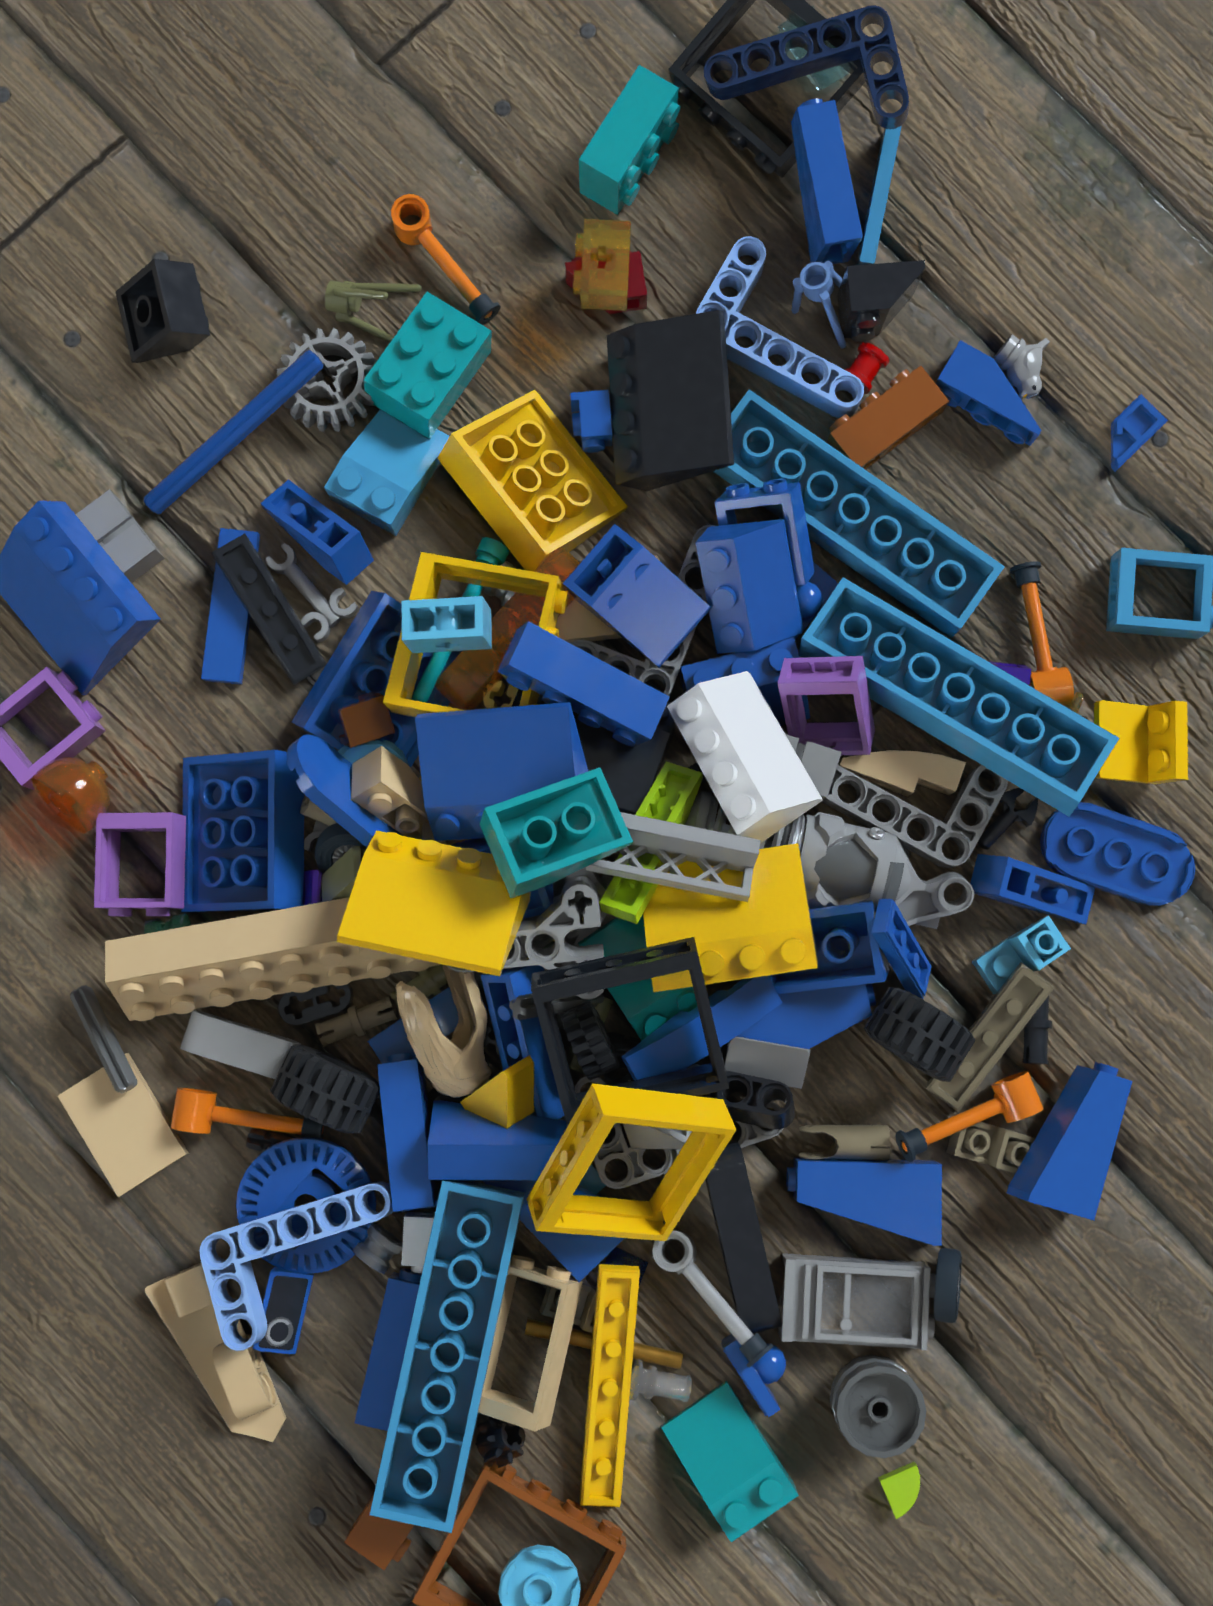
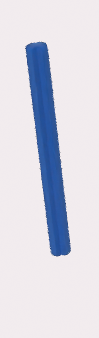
M311 350L303 353L144 496L143 501L153 513L161 514L322 370L324 365L319 357Z

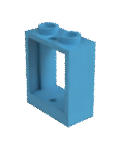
M1120 548L1111 556L1106 631L1199 639L1209 633L1210 629L1213 628V606H1211L1213 556ZM1136 565L1196 570L1193 621L1133 616Z

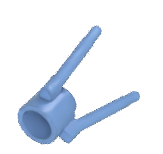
M812 262L802 269L800 278L793 280L795 290L791 311L794 314L798 313L803 292L809 300L822 302L838 345L843 349L846 347V341L830 299L834 288L833 282L840 288L842 278L833 269L832 262Z

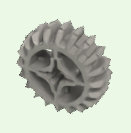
M333 327L329 337H325L322 329L317 328L315 333L317 338L311 340L309 335L303 333L302 340L304 344L302 346L290 342L289 347L293 352V356L281 354V361L286 367L277 369L276 374L279 376L307 350L314 352L322 361L323 369L327 376L334 380L333 385L336 392H333L330 385H327L323 380L324 376L320 370L283 405L285 408H291L290 414L295 420L303 417L302 422L307 428L313 426L317 421L319 431L324 433L328 423H332L334 430L339 432L341 430V421L346 420L350 427H354L353 415L357 413L360 417L366 418L367 411L363 405L374 406L371 396L364 391L363 380L373 367L375 358L372 352L365 353L366 345L363 341L360 340L354 343V337L351 333L347 332L340 339L338 330ZM335 355L348 360L344 361L341 359L336 362H329L323 356ZM358 375L357 384L353 392L345 399L343 392L346 385L353 381L352 377ZM326 398L331 400L334 405L321 406L313 404L308 400L313 399L316 401Z

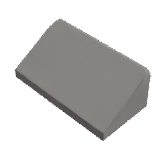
M736 1036L727 1044L724 1065L727 1071L775 1080L786 1084L788 1087L802 1089L810 1049Z

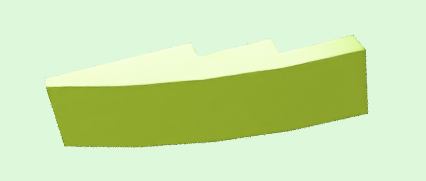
M666 761L635 815L685 825L703 779L702 772ZM620 853L616 860L623 857V855ZM645 853L636 858L645 869L655 870L664 865L655 854ZM614 876L599 901L601 912L638 924L658 884Z

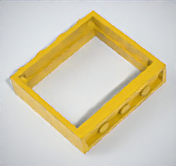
M421 552L409 600L437 599L442 579L545 597L539 627L559 637V629L555 628L558 615L565 613L568 602V591H564L559 576ZM401 629L383 703L392 713L412 717L424 713L462 711V709L411 700L423 653H412L402 641ZM531 689L528 691L523 690L519 706L540 705L537 704L539 693Z
M592 1083L527 1197V1203L536 1231L666 1241L736 1132L735 1125L724 1100ZM615 1123L692 1131L650 1201L574 1195L575 1190Z

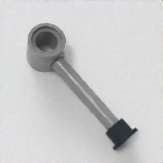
M673 1230L666 1241H655L653 1257L657 1265L663 1270L676 1272L678 1275L683 1273L741 1344L739 1350L749 1361L747 1364L749 1368L774 1347L772 1344L767 1345L758 1333L753 1335L694 1263L697 1260V1250L693 1239L689 1235ZM674 1239L682 1242L685 1248V1255L678 1263L670 1262L665 1256L666 1245Z

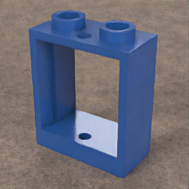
M774 479L763 483V487L749 488L747 483L727 487L726 491L714 502L719 526L737 524L734 509L782 504L795 584L806 585L814 575L815 568L800 482L787 484L786 479Z

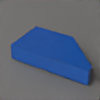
M1142 394L1111 423V468L1115 472L1168 421Z

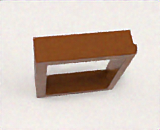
M496 1461L484 1462L457 1511L452 1533L446 1532L415 1590L412 1602L418 1606H479L437 1582L436 1579L488 1482L495 1484L606 1547L602 1558L579 1599L578 1606H597L626 1551V1537L622 1535V1529L613 1522L606 1519L598 1522L586 1515L588 1511L583 1506H580L579 1503L571 1499H566L563 1502L552 1496V1490L544 1483L535 1479H531L529 1483L516 1475V1469L510 1464L498 1468Z

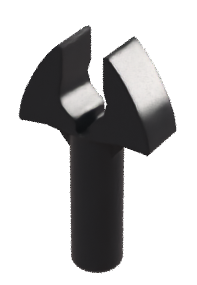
M1019 787L1004 792L999 801L1002 803V813L982 833L977 842L978 845L985 850H989L1014 822L1021 821L1026 827L1031 826L1037 813L1038 798H1033L1024 810L1014 812L1015 800L1025 790Z

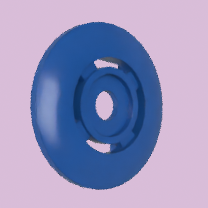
M313 1137L283 1140L264 1150L247 1168L237 1192V1219L240 1225L294 1208L296 1198L303 1194L312 1195L316 1200L339 1194L330 1180L313 1172L314 1168L321 1170L340 1186L343 1192L371 1184L372 1181L362 1163L352 1153L338 1144ZM372 1190L368 1196V1205L373 1211H376L375 1190ZM334 1202L330 1207V1217L335 1223L342 1224L346 1219L344 1206L337 1202ZM296 1214L292 1219V1229L297 1235L304 1236L308 1228L307 1221L303 1216ZM372 1223L261 1258L278 1268L304 1274L329 1271L344 1264L355 1255L353 1249L358 1243L364 1242L368 1237L367 1230ZM258 1226L254 1231V1241L259 1247L265 1248L268 1245L269 1235L264 1228Z

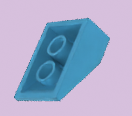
M380 409L343 454L325 484L324 489L332 501L397 536L439 465L440 461L437 458L446 444L449 435L437 429L432 437L428 439Z

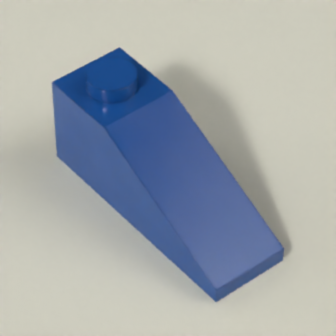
M289 479L260 503L262 508L325 570L345 585L350 583L374 561L359 530Z
M977 854L970 882L974 894L1084 925L1087 924L1095 891L1093 886L1010 857Z

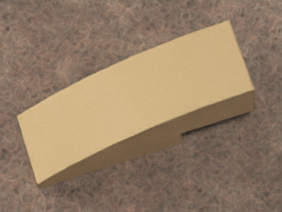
M888 750L870 752V755L845 757L838 762V765L874 785L909 796L914 793L917 784L946 795L956 792L966 762L939 754L920 751Z

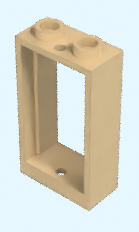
M512 1255L478 1413L535 1432L551 1424L583 1281L578 1282L576 1279L571 1278V1272L567 1269L548 1266L547 1270L534 1267L535 1260ZM517 1277L561 1290L535 1403L491 1389Z

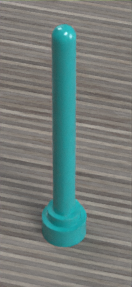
M484 537L475 552L477 556L476 562L500 566L506 561L510 551L501 542ZM468 583L462 597L480 596L484 586ZM452 651L433 653L413 693L412 700L427 703Z

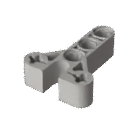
M586 876L571 877L565 882L562 888V895L537 919L522 921L513 942L514 948L509 952L503 968L540 965L550 970L585 962V960L603 958V944L573 946L565 939L566 935L572 930L601 927L598 891L595 883ZM576 891H583L585 897L582 915L575 899ZM539 934H548L555 942L551 947L541 949L536 947L532 940ZM448 966L456 972H473L467 969ZM604 989L576 996L582 999H593L601 995Z

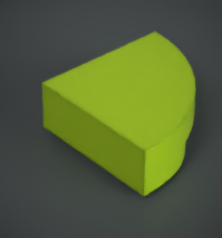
M915 1461L878 1477L896 1519L907 1513L918 1497L920 1474Z

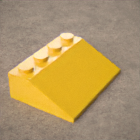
M536 390L451 433L437 458L524 570L540 572L554 564L624 512L628 507Z
M376 830L364 852L337 934V942L500 976L530 902L531 892L511 899L493 855L490 853L480 852L473 848L441 844L433 840L411 838L394 832Z
M799 843L759 849V855L753 869L748 902L658 885L643 913L647 947L695 937L706 985L818 967ZM685 861L677 866L686 877L696 878L704 873L696 862ZM725 869L717 874L726 885L741 887L743 872ZM689 970L651 978L653 992L693 987Z

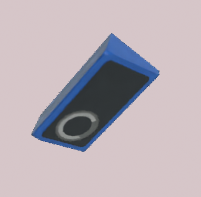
M276 1266L271 1269L263 1301V1308L267 1319V1331L263 1339L253 1345V1350L296 1354L314 1274L299 1273Z

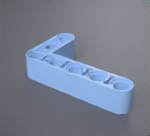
M747 236L739 239L724 261L700 303L696 314L716 310L724 312L727 359L833 417L840 418L845 414L849 417L857 411L864 394V386L859 378L740 313L762 274L766 258V248L758 238ZM743 255H749L755 258L757 262L753 265H746L739 258ZM725 287H732L739 294L735 297H727L720 290ZM745 336L750 338L754 345L749 348H743L736 344L735 339ZM778 354L783 356L787 363L783 366H776L769 361L768 357ZM807 372L815 373L819 377L820 382L809 384L803 380L802 374ZM839 390L848 391L852 395L853 401L842 402L837 399L835 392Z
M383 1181L374 1182L207 1236L202 1241L199 1249L200 1259L224 1344L232 1350L242 1351L258 1343L266 1335L267 1319L251 1260L372 1223L392 1214L390 1184ZM372 1190L379 1191L385 1198V1206L381 1212L373 1211L368 1205V1196ZM334 1202L340 1203L346 1210V1219L342 1224L335 1223L330 1217V1207ZM296 1214L303 1216L307 1221L308 1228L304 1236L297 1235L292 1229V1219ZM258 1226L264 1228L269 1235V1242L265 1248L259 1247L254 1241V1231ZM219 1239L225 1240L230 1246V1255L227 1260L221 1259L216 1252V1244ZM229 1279H234L239 1283L241 1287L239 1299H234L228 1295L226 1285ZM239 1319H244L250 1323L252 1327L250 1339H245L239 1335L237 1331Z

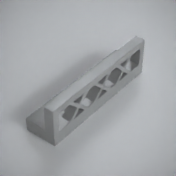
M620 812L633 840L632 845L619 850L623 857L615 862L599 860L586 867L587 871L748 902L753 869L759 855L761 840ZM645 853L655 854L664 865L655 870L645 869L636 858ZM685 861L696 862L704 873L696 878L686 877L677 866ZM725 869L743 872L741 887L726 885L717 874Z

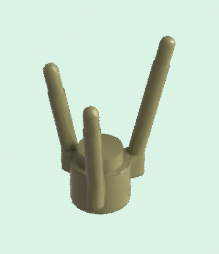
M330 280L325 293V308L327 311L336 312V321L349 323L390 343L394 336L352 316L351 313L359 311L362 298L386 300L388 298L387 292H420L422 287L419 284L356 283Z

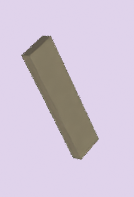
M1020 962L969 1028L976 1041L951 1082L939 1081L932 1077L926 1084V1089L959 1112L1055 987L1024 963Z

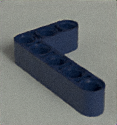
M876 5L863 7L716 53L706 61L704 66V77L710 94L717 99L728 100L860 59L876 122L882 128L896 129L906 121L909 111V94L890 17L887 11ZM869 24H877L883 29L880 34L872 37L865 35L862 30ZM835 35L841 36L845 40L838 48H829L824 44L829 37ZM795 47H801L807 51L806 55L800 60L790 59L787 56L788 52ZM763 58L770 62L769 66L761 72L750 69L753 61ZM884 61L892 66L890 72L885 75H879L872 71V67L878 62ZM721 70L730 71L732 76L727 82L719 84L713 81L714 75ZM888 99H895L901 103L902 107L895 113H887L882 110L881 105Z

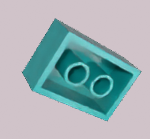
M641 65L637 67L579 158V188L581 194L617 215L625 204L630 206L633 203L640 189L638 182L644 173L647 175L652 173L660 156L657 152L663 143L669 144L673 140L678 130L679 123L676 122V118L681 108L677 104L679 87Z
M426 292L364 378V391L371 396L374 406L430 439L491 353L492 330L431 293Z

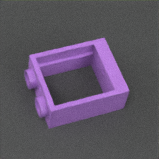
M863 656L784 658L778 680V688L788 735L800 738L798 743L805 745L809 741L828 748L835 746L831 749L841 751V755H870L875 725ZM853 694L858 722L807 723L801 695Z
M47 666L0 704V760L21 786L32 790L36 789L106 731L98 722L103 718L100 712L88 700L82 703L74 693L78 686L64 671L57 673ZM51 687L81 725L32 764L2 725Z
M173 812L97 813L94 908L108 909V916L132 917L133 909H146V916L169 917L170 909H184L186 816ZM121 832H166L165 898H119Z

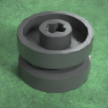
M870 1354L854 1358L840 1369L832 1383L830 1405L833 1417L840 1431L852 1447L866 1456L888 1458L902 1454L916 1443L924 1429L927 1410L921 1390L903 1366L889 1357ZM877 1402H882L883 1405L879 1409L873 1406Z

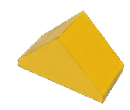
M530 1055L505 1069L462 1100L460 1103L463 1108L507 1129L534 1112V1061Z

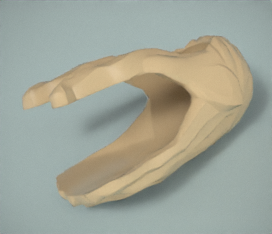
M443 965L445 977L459 1015L458 1024L451 1040L442 1034L428 999L415 986L411 987L400 981L396 985L397 1003L405 1032L407 1033V1039L416 1054V1058L424 1068L426 1077L440 1094L456 1098L472 1094L489 1081L491 1069L485 1061L484 1055L487 1012L481 1000L480 990L473 972H456L447 965Z

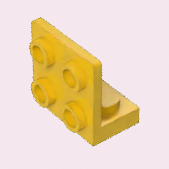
M1105 700L1094 703V724L1119 738L1095 778L1145 784H1162L1188 780L1187 702L1175 700L1150 706Z

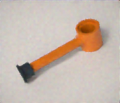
M406 194L399 197L391 209L394 230L398 239L407 245L422 244L469 302L468 308L476 317L475 321L482 325L489 322L500 311V304L498 302L493 303L486 293L481 294L432 234L429 207L425 200L414 194ZM409 215H416L421 218L414 225H407L402 222Z
M1033 561L1015 565L1010 568V573L1015 574L1017 587L1022 589L1037 671L1031 672L1030 684L1027 685L1063 706L1072 705L1074 701V686L1070 671L1067 667L1057 668L1052 665L1037 584L1040 583L1038 569L1041 568V562Z
M1019 1072L991 1084L994 1098L921 1131L915 1128L906 1133L902 1130L896 1132V1142L903 1157L908 1162H912L917 1154L927 1150V1145L1000 1113L1004 1115L1006 1123H1011L1041 1112L1044 1108L1029 1072Z
M177 1088L171 1129L209 1134L213 1122L298 1134L301 1137L321 1139L324 1137L325 1125L307 1117L300 1119L216 1106V1092L194 1088Z

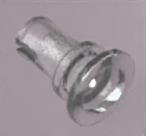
M636 1359L632 1367L629 1397L630 1400L635 1401L638 1394L641 1393L644 1394L645 1399H652L653 1396L688 1402L692 1379L690 1375L684 1376L657 1371L656 1366L650 1365L648 1369H644L642 1360Z

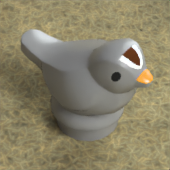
M1012 334L993 358L999 364L1000 369L1007 370V379L1012 386L1017 388L1020 399H1032L1042 389V381L1039 375L1042 366V351L1050 343L1047 338H1044L1037 344L1026 345L1023 338L1019 340Z

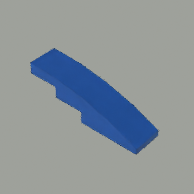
M769 976L742 979L728 991L718 989L709 996L720 1047L753 1026L782 1004ZM698 1006L690 1012H678L621 1057L633 1080L683 1070L709 1055Z

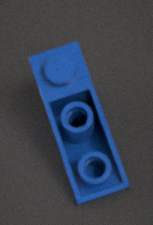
M960 340L936 381V385L949 400L947 405L950 407H961L971 413V417L982 425L995 426L1004 432L1007 439L1016 444L1025 443L1031 446L1042 430L996 361Z

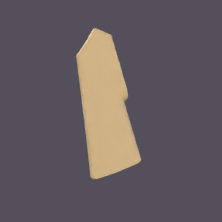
M202 1263L147 1286L145 1293L177 1342L230 1431L274 1442L286 1420V1415L260 1351L253 1350V1346L242 1351H235L224 1344ZM226 1285L227 1293L231 1297L229 1289ZM239 1319L237 1324L239 1335L245 1339H250L251 1335L245 1333Z

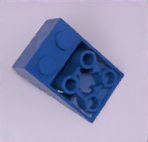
M616 524L610 528L563 582V585L576 601L658 668L662 666L711 609L706 602L644 546Z

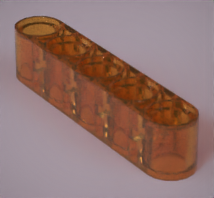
M561 547L553 551L535 572L559 576L563 585V582L580 562ZM569 591L567 607L574 600V597L570 594ZM515 592L491 619L492 649L463 650L440 675L435 685L436 690L457 709L474 710L482 702L486 694L504 677L497 671L516 630L528 621L539 626L545 597Z

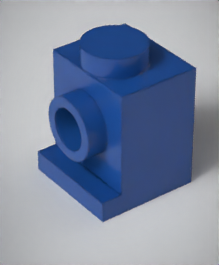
M609 390L570 393L572 412H579L572 413L574 436H581L583 451L588 453L600 452L605 450V446H612Z

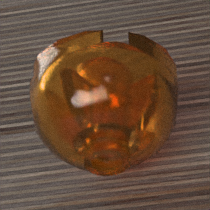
M74 757L54 759L40 768L37 774L31 778L34 789L47 805L52 802L61 811L57 815L82 834L88 833L96 826V818L99 813H107L111 801L110 790L104 782L108 775L99 764L92 760L87 764L83 760Z

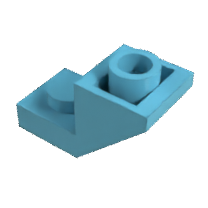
M1048 915L1001 941L973 960L972 963L991 992L996 994L1020 962L1033 971H1038L1071 948Z

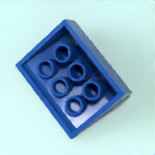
M38 501L14 526L0 554V595L60 669L70 676L78 686L77 690L81 695H87L161 618L66 502Z
M370 592L291 723L311 735L323 739L336 750H340L344 746L340 743L339 735L345 733L338 710L359 702L358 696L372 691L385 696L402 629L401 603L386 593ZM472 650L452 651L427 703L448 707L478 654ZM434 652L423 653L414 691ZM389 710L395 733L375 740L383 742L384 739L394 743L403 751L411 768L419 755L415 717L392 713Z
M570 702L417 714L415 717L424 808L435 841L485 838L479 825L484 808L588 772Z
M266 750L183 758L182 815L186 816L184 909H181V912L275 911L304 905V815L300 813L304 793L295 781L299 778L296 769L291 771L288 767L286 751Z

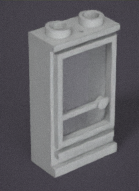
M782 1253V1263L785 1266L784 1287H781L780 1303L783 1307L782 1327H778V1335L782 1342L800 1341L927 1350L928 1339H933L935 1331L934 1315L929 1314V1298H934L936 1277L934 1273H930L931 1268L927 1264L915 1261Z

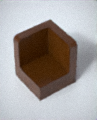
M372 691L358 696L359 702L338 710L345 733L339 735L340 743L352 748L395 733L388 707L383 703L384 695Z

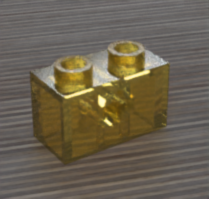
M584 219V233H576L575 257H582V271L574 270L573 294L580 295L581 309L627 311L631 221ZM599 261H606L605 269H598Z

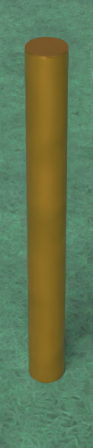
M528 1318L525 1335L550 1340L553 1324ZM572 1328L569 1345L592 1350L593 1333ZM634 1342L633 1359L680 1369L683 1353Z

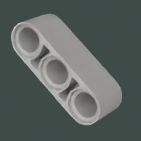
M193 1010L180 1049L276 1079L291 1046L301 1045V1043L219 1016Z

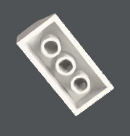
M746 671L698 683L667 706L736 835L758 839L762 843L823 801L749 672Z

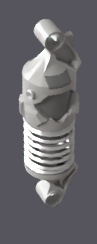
M707 791L698 793L685 825L736 835L731 824H726L727 816L721 805L716 818L718 800L715 794L712 796V793ZM818 812L814 816L808 814L804 816L802 814L760 843V849L799 843L809 909L873 901L875 910H877L879 899H893L908 926L916 924L937 929L940 917L966 910L974 899L972 885L956 872H946L928 881L921 880L917 876L896 834L884 832L876 827L865 828L848 824L839 816ZM949 884H962L963 892L957 900L947 901L944 899V890Z

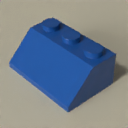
M784 519L708 527L695 544L707 604L711 607L709 615L717 654L755 651L801 634L803 632V624Z
M790 638L755 651L735 652L681 666L679 677L683 692L685 693L698 683L747 671L753 677L780 726H785L786 722L778 680L784 658L800 657L795 639ZM801 695L806 720L810 719L807 695Z
M873 901L809 909L818 967L815 969L768 975L778 994L885 982L890 968L887 958L871 933L876 915Z

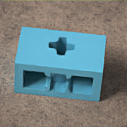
M483 596L401 601L402 641L412 653L492 649L491 609Z

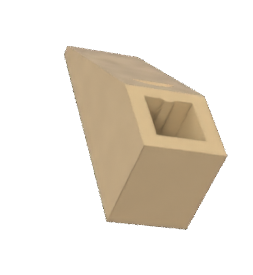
M383 746L378 747L352 763L351 800L404 836L435 841L424 808L422 782L409 765ZM443 840L436 842L451 845L459 840Z

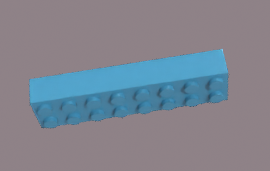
M748 389L732 411L734 465L713 471L731 485L747 483L749 488L763 487V483L774 479H786L787 484L800 482L810 540L952 638L961 630L1004 569V565L750 389ZM782 504L763 506L785 521Z
M844 577L801 638L799 657L863 656L870 699L1070 817L1119 740L1112 733Z
M442 1180L370 1510L371 1516L452 1533L525 1192L469 1180Z

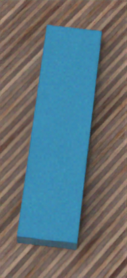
M902 126L896 129L884 128L857 265L875 264Z

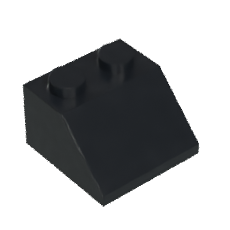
M153 259L115 292L132 363H141L190 351L210 336L209 321L205 314L200 284L197 280L193 263Z
M925 260L847 266L837 294L840 326L844 338H852L853 341L864 342L879 336L913 297L926 268Z

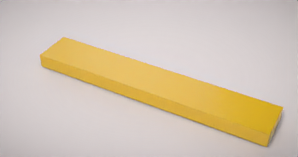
M598 1265L579 1496L580 1506L620 1507L640 1277L639 1266Z

